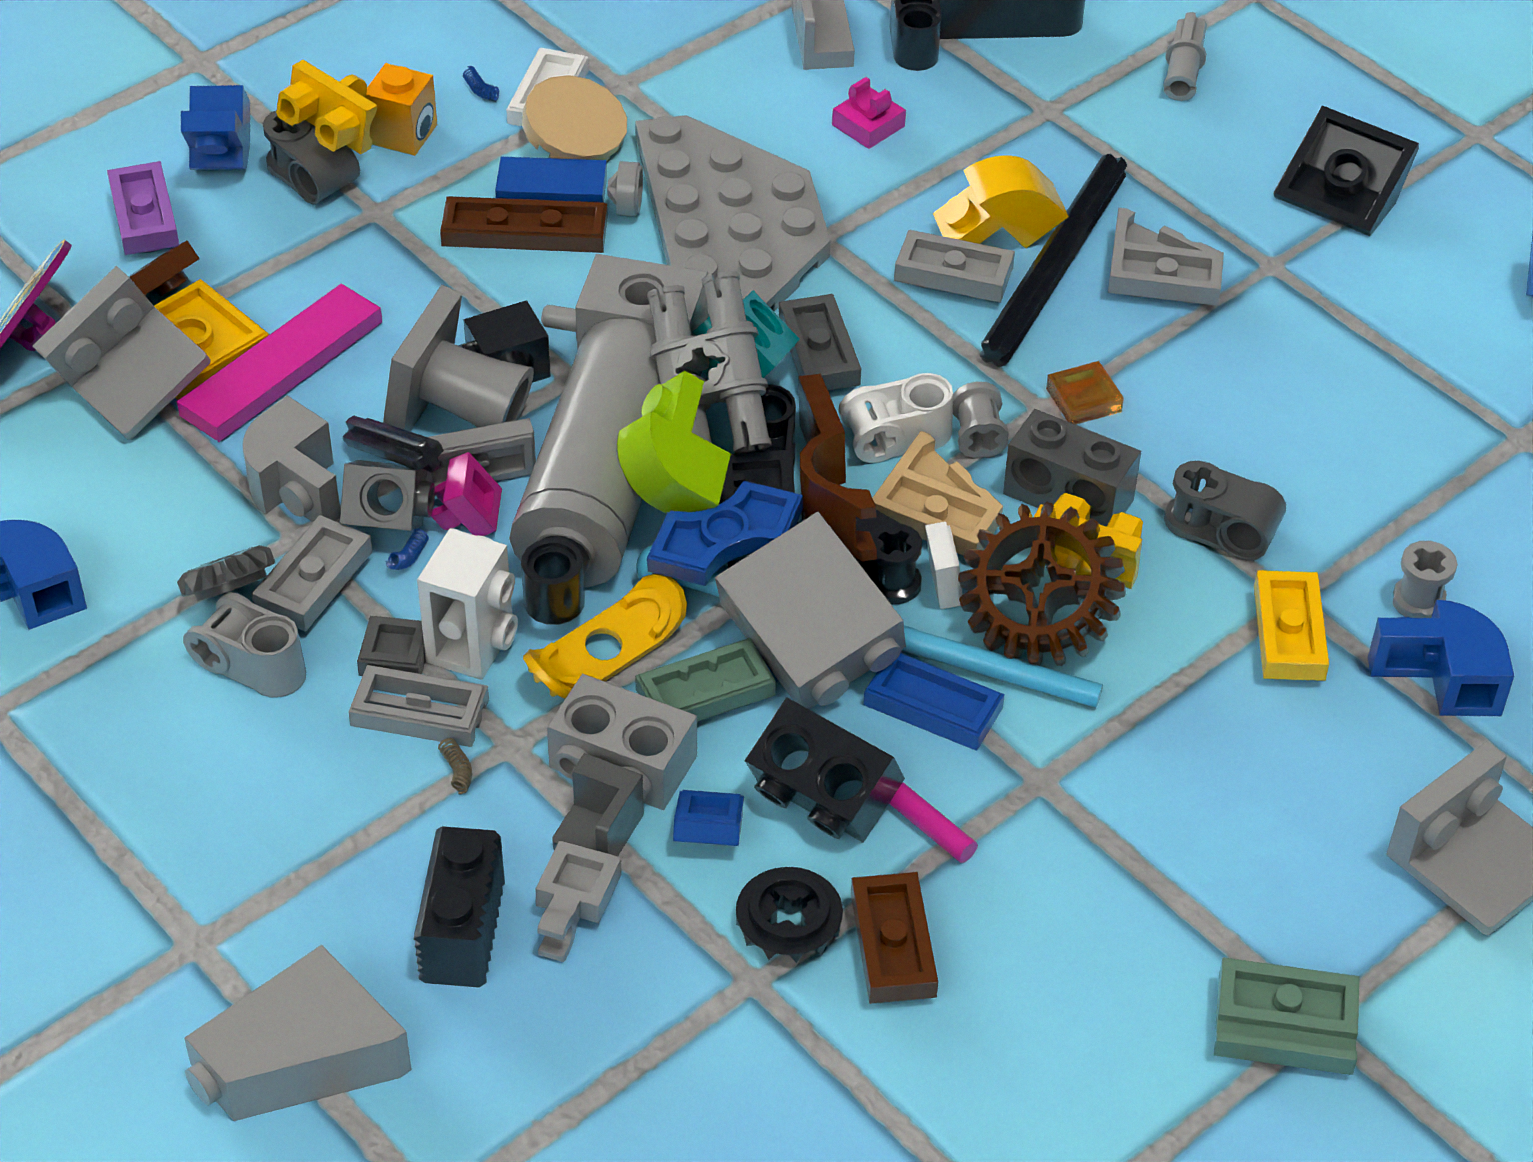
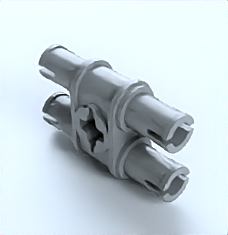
M717 272L719 280H715L713 274L701 279L702 285L705 288L712 328L706 334L698 336L691 335L683 286L662 287L664 294H660L658 289L649 291L647 293V300L650 303L657 340L652 345L650 356L652 360H656L660 385L684 370L704 381L692 433L712 443L706 410L711 407V404L723 402L727 404L735 453L755 452V446L757 445L760 450L772 446L761 398L766 393L768 382L761 375L755 343L758 330L752 322L746 320L739 283V272ZM709 358L719 363L717 367L709 370V380H706L698 375H700L701 371L709 368Z

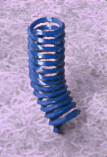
M467 66L468 69L464 71L463 78L470 89L477 96L496 102L499 98L498 87L485 83L473 66Z
M414 529L400 552H392L389 555L388 561H385L387 567L392 570H402L411 566L418 559V556L429 540L427 533L422 529Z

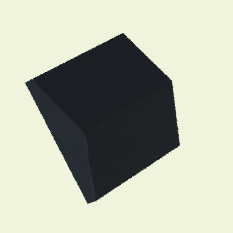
M1322 105L1273 192L1274 197L1371 236L1396 204L1418 152L1419 143Z

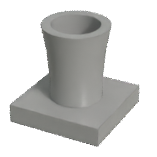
M441 284L391 359L383 423L411 432L429 403L441 407L477 427L516 421L519 419L528 398L534 369L524 365L501 361L455 345L463 293Z

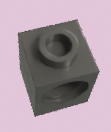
M363 460L345 463L340 524L408 531L423 526V518H430L433 512L435 500L434 482L426 481V470H415L401 464ZM384 479L395 482L402 491L403 501L396 512L385 509L378 500L377 490Z

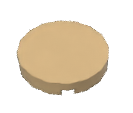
M566 75L550 77L535 85L528 95L523 108L522 126L528 141L537 150L540 145L545 151L549 152L548 158L606 160L607 162L612 154L619 151L627 133V116L621 102L607 88L590 79Z

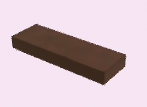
M446 196L440 230L441 246L604 253L608 219L607 203Z

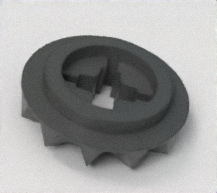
M259 545L188 570L182 574L177 584L182 597L195 594L197 601H201L266 577L265 568L276 562L271 549Z

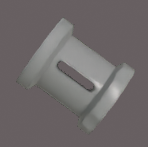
M976 381L967 383L953 393V415L960 421L961 426L958 431L959 450L965 456L973 459L994 457L1008 446V428L999 417V411L1003 404L1000 390L988 382Z
M1418 541L1410 544L1403 552L1400 563L1404 575L1395 584L1393 606L1405 617L1431 618L1436 600H1446L1445 585L1454 578L1458 564L1456 556L1446 546L1433 541Z

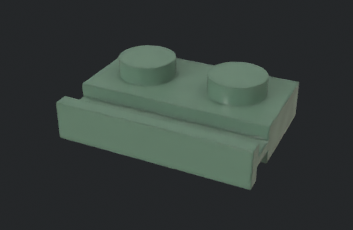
M1223 957L1219 971L1214 1056L1353 1075L1357 1062L1356 1039L1358 1035L1360 976Z

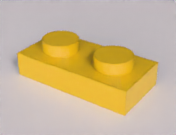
M1257 570L1254 582V595L1263 679L1326 681L1329 658L1318 572Z

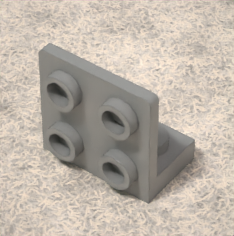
M117 266L33 345L35 350L126 439H132L211 362L209 356L158 311L130 277Z
M1488 741L1484 742L1400 806L1386 854L1485 935L1492 934L1533 901V827L1498 800L1503 790L1499 780L1507 756Z

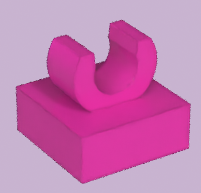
M867 77L851 85L848 91L849 99L833 108L832 125L868 149L905 127L906 110L892 101L888 90L884 89L881 92H877L870 87V79Z
M470 452L449 459L446 481L435 487V496L443 505L434 508L431 517L443 530L453 529L462 523L472 535L485 536L496 532L502 488Z

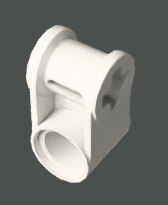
M922 373L907 379L876 386H862L845 395L839 404L838 412L842 423L853 431V448L857 457L864 462L879 463L892 457L904 455L920 431L930 434L935 439V449L944 446L951 438L953 419V390L948 380L937 374ZM867 402L870 403L871 406H872V407L869 409V411H868V409H867V407H866V404H865V403H867ZM874 438L876 440L877 446H873L871 443L874 440Z

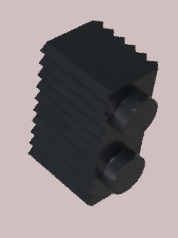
M446 826L436 829L413 938L415 940L414 947L416 948L415 955L417 956L416 963L418 964L417 971L420 972L418 979L424 983L477 988L487 983L486 973L489 972L488 962L491 961L490 951L493 950L492 940L495 939L494 929L497 928L498 907L501 906L502 886L505 885L501 836L495 830Z

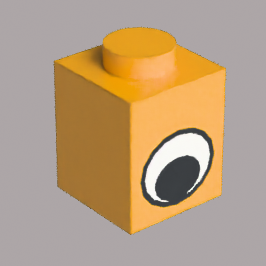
M385 63L368 85L365 98L377 105V111L370 126L372 145L415 156L437 126L433 75Z

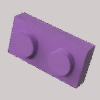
M161 161L107 170L125 255L154 252L159 249L179 245L177 228Z

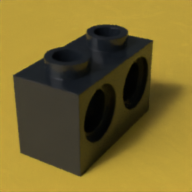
M788 697L785 698L744 760L757 780L754 788L766 799L782 808H787L790 802H793L809 811L807 819L826 834L840 839L845 832L863 843L905 779L892 755ZM795 751L809 752L807 759L801 766L791 770L781 768L783 761L789 754ZM852 780L863 782L860 791L854 797L848 800L834 799L836 790L843 783Z

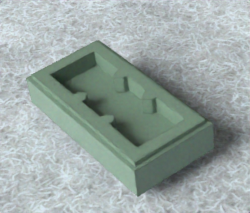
M751 638L635 675V687L638 694L697 715V722L775 696L776 681Z

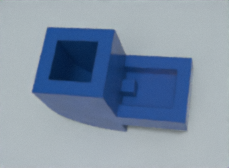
M243 85L190 86L189 111H181V133L189 146L190 170H245L247 168L250 149V100Z
M3 520L0 521V602L13 598L28 630L85 610L87 605L78 567L63 539L54 530L37 522Z
M1436 600L1431 618H1377L1367 657L1371 677L1432 678L1440 716H1502L1514 679V672L1506 639L1500 629L1488 617L1469 606L1457 602Z

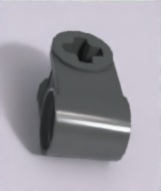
M276 111L271 112L265 117L263 122L264 136L270 142L271 149L266 156L267 169L273 176L281 179L294 189L306 202L317 204L360 176L359 162L352 149L345 145L332 152L324 147L315 136V126L304 120L299 124L291 126L278 118Z
M1188 461L1181 464L1175 470L1172 484L1176 495L1175 499L1171 500L1166 507L1164 521L1169 530L1181 538L1198 541L1227 552L1237 559L1246 561L1257 560L1266 553L1286 513V502L1283 496L1268 484L1251 481L1219 469L1208 462ZM1201 479H1205V487L1199 492ZM1191 508L1193 509L1190 521L1187 522L1185 520V516Z

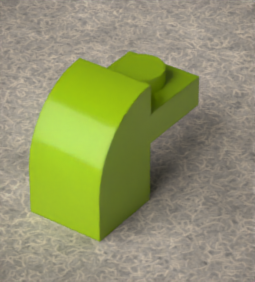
M685 370L662 385H655L643 402L641 409L642 417L622 428L618 433V457L628 483L645 502L666 514L670 510L696 512L717 507L720 502L731 453L692 433L704 381Z

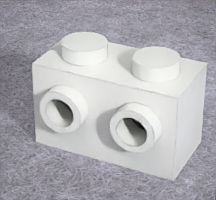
M449 528L417 579L426 663L483 680L499 651L508 650L516 635L518 618L512 614L511 605L515 576L509 572L507 545L495 542L485 536H476Z

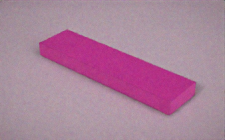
M342 283L179 399L177 401L179 416L216 441H222L381 324V307Z

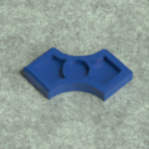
M743 481L733 496L715 508L696 512L670 510V512H667L647 556L648 572L706 586L712 575L724 564L737 557L755 552L796 526L803 510V495Z

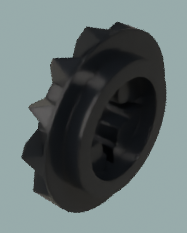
M798 867L770 869L752 878L743 887L736 903V925L743 932L746 946L756 945L762 948L768 960L775 954L790 955L795 963H797L802 955L814 951L822 955L827 943L833 937H839L843 917L841 898L833 885L815 872ZM778 908H783L789 914L800 910L801 926L799 924L795 925L790 920H785L778 924Z

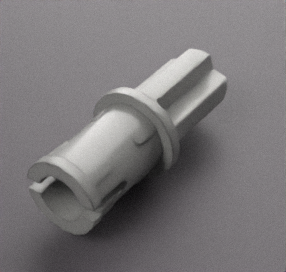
M1194 12L1186 13L1184 19L1177 21L1174 41L1170 43L1166 50L1165 58L1169 66L1167 77L1164 80V92L1169 98L1178 101L1188 100L1195 95L1198 71L1206 61L1207 54L1203 44L1207 23L1205 19L1197 18Z

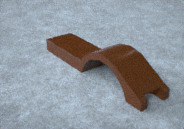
M820 373L798 376L799 424L807 444L800 452L801 495H803L802 520L804 521L811 515L819 512L855 558L860 561L876 560L877 548L870 532L856 530V517L859 519L876 518V505L869 490L841 486V484L846 483L845 431Z

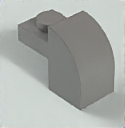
M287 395L260 414L245 432L243 453L252 500L265 515L283 502L294 515L299 517L305 516L312 522L319 515L336 521L340 518L341 511L336 475L327 470L328 467L334 464L329 424L326 420Z

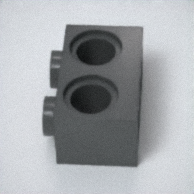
M1034 408L1008 444L1003 494L1039 508L1040 504L1044 505L1046 501L1054 505L1063 493H1068L1085 499L1091 506L1090 519L1093 518L1098 524L1107 527L1113 514L1126 513L1134 501L1141 450Z

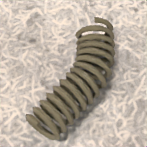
M453 738L444 739L438 745V750H440V753H442L453 769L451 785L457 790H464L459 791L458 794L466 793L473 775L471 763Z

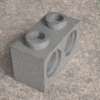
M582 673L547 726L549 767L560 771L564 776L573 780V769L584 753L642 774L643 803L665 810L697 757V715Z

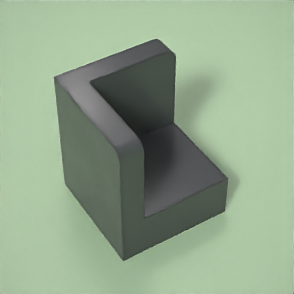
M584 753L572 771L574 804L552 837L553 849L555 850L559 841L619 856L644 815L643 775Z

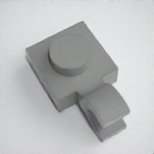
M563 841L558 842L535 889L536 906L546 909L537 928L538 934L545 935L538 949L539 956L564 962L571 950L579 919L582 918L596 923L600 922L621 876V857Z

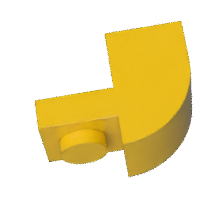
M1010 155L986 158L964 169L963 171L970 186L951 198L933 213L943 237L980 244L1003 227L1025 248L1069 217L1053 182L1030 161Z

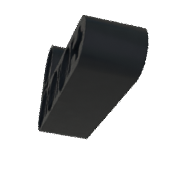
M891 0L889 27L893 57L895 62L902 68L921 71L933 67L938 62L940 39L1072 36L1082 28L1085 0Z

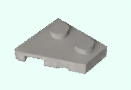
M1118 208L1108 293L1218 306L1222 281L1223 252L1203 243L1192 242L1185 238L1183 234L1166 226H1163L1159 230V234L1134 223L1135 212L1127 208Z

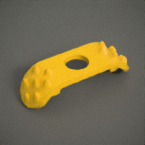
M656 573L643 577L621 600L554 643L551 642L542 649H529L523 655L528 671L533 673L536 683L543 682L549 688L552 697L558 695L566 699L582 673L604 682L659 647L679 628L686 616L687 601L684 590L672 577ZM608 634L618 640L621 652L612 659L600 660L589 654L585 643L593 635Z

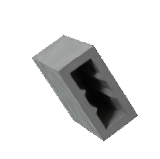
M819 512L811 515L715 577L723 608L747 639L751 638L762 659L793 701L808 709L817 704L825 706L833 703L847 691L852 681L869 670L878 672L887 668L899 657L901 650L906 647L903 619Z

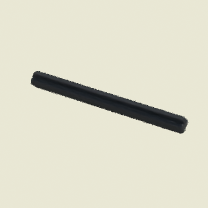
M1111 153L1100 158L1066 212L1069 217L1056 226L981 342L983 350L980 353V357L985 363L992 362L997 367H1002L1009 362L1125 179L1126 173L1124 170L1127 167V163L1124 158H1115Z

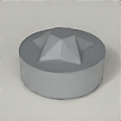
M620 161L618 171L608 180L607 195L616 205L617 215L637 216L640 213L642 202L643 167L639 162Z

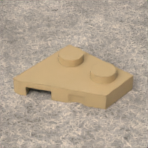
M920 431L873 496L876 510L901 524L912 527L923 540L927 541L925 525L946 522L947 526L950 525L956 553L963 556L966 549H984L977 538L979 529L988 530L994 534L998 528L995 519L998 513L1002 514L1003 505L986 489L977 486L972 481L971 474L956 461L949 465L935 451V439L923 431Z

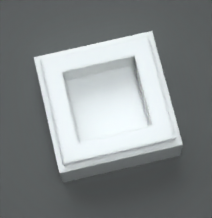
M946 522L925 525L929 563L940 609L961 606L959 598L963 594L962 587L958 581L960 566L950 525L947 526Z

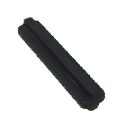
M355 415L348 418L345 422L348 431L342 437L344 442L350 447L415 470L423 469L432 473L441 466L438 457L444 449L437 440L370 418L364 419Z

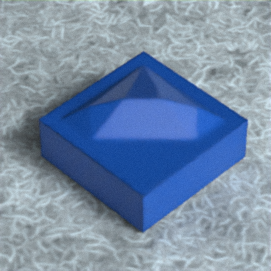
M693 790L679 791L674 818L673 841L739 846L744 796L733 793Z

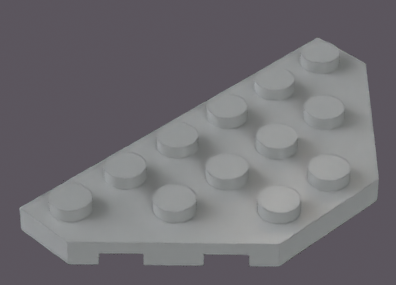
M687 115L676 117L662 116L655 119L635 121L636 141L667 265L708 271V275L713 274L715 280H719L717 272L737 271L740 275L739 283L742 299L754 290L775 311L779 307V302L785 301L800 287V278L812 266L819 268L830 257L831 240L809 170Z

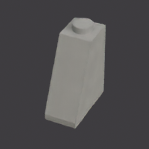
M320 945L184 1038L191 1067L185 1070L190 1086L206 1105H211L216 1101L233 1121L398 1079L412 1070L406 1030L323 945Z

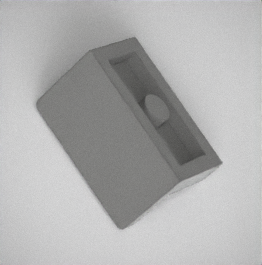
M792 0V13L803 69L854 67L855 50L844 0Z

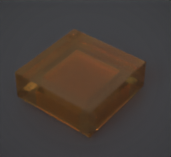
M1099 361L1048 374L1046 389L1068 422L1076 425L1122 412L1124 397Z

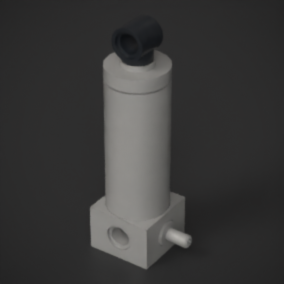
M596 254L575 309L555 305H546L543 308L541 323L544 327L576 332L577 354L512 523L509 537L514 554L521 561L524 607L527 614L535 621L546 625H560L572 621L580 615L584 608V587L606 583L619 570L643 499L633 490L622 471L617 449L619 430L642 417L641 409L647 394L655 385L660 384L656 360H652L650 356L652 345L657 340L647 293L653 289H658L660 294H664L662 290L664 286H683L691 335L696 336L693 331L708 318V304L705 288L701 280L708 275V271Z

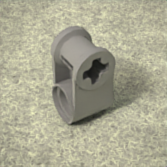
M234 592L224 593L216 602V611L202 626H192L183 636V643L187 652L201 667L209 672L222 674L256 690L261 695L283 697L294 693L306 680L303 652L298 629L294 621L287 616L279 615L260 607L240 594Z

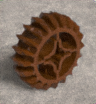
M1047 501L1041 508L1040 517H1032L1029 507L1021 504L1018 508L1020 520L1010 524L1007 516L998 513L995 520L1000 532L996 535L988 530L979 529L977 538L984 550L966 549L964 554L965 561L973 569L965 570L958 575L960 586L968 590L959 598L960 605L963 611L973 613L968 620L972 632L982 633L986 631L983 642L988 650L993 651L1004 645V656L1010 659H1019L1023 651L1027 650L1029 663L1039 666L1043 661V653L1051 652L1055 664L1063 666L1066 662L1063 649L1073 646L1078 655L1086 657L1089 650L1084 637L1089 634L1096 640L1105 641L1108 636L1105 626L1099 619L1107 621H1117L1121 615L1120 609L1111 600H1117L1126 595L1124 582L1115 579L1124 573V565L1121 558L1110 557L1116 549L1114 540L1111 536L1098 538L1100 527L1093 518L1079 525L1078 511L1070 506L1064 511L1060 519H1056L1054 505ZM1055 545L1072 550L1081 556L1089 565L1091 576L1077 575L1076 569L1062 567L1057 564ZM1032 547L1029 556L1019 564L1005 565L1014 555ZM1046 565L1051 582L1045 583L1043 593H1040L1038 606L1032 587L1039 586L1041 577H1044ZM994 594H1005L1009 601L1024 603L1029 617L1028 625L1017 623L1003 615L994 605ZM1065 605H1080L1067 618L1051 624L1053 616L1058 609Z

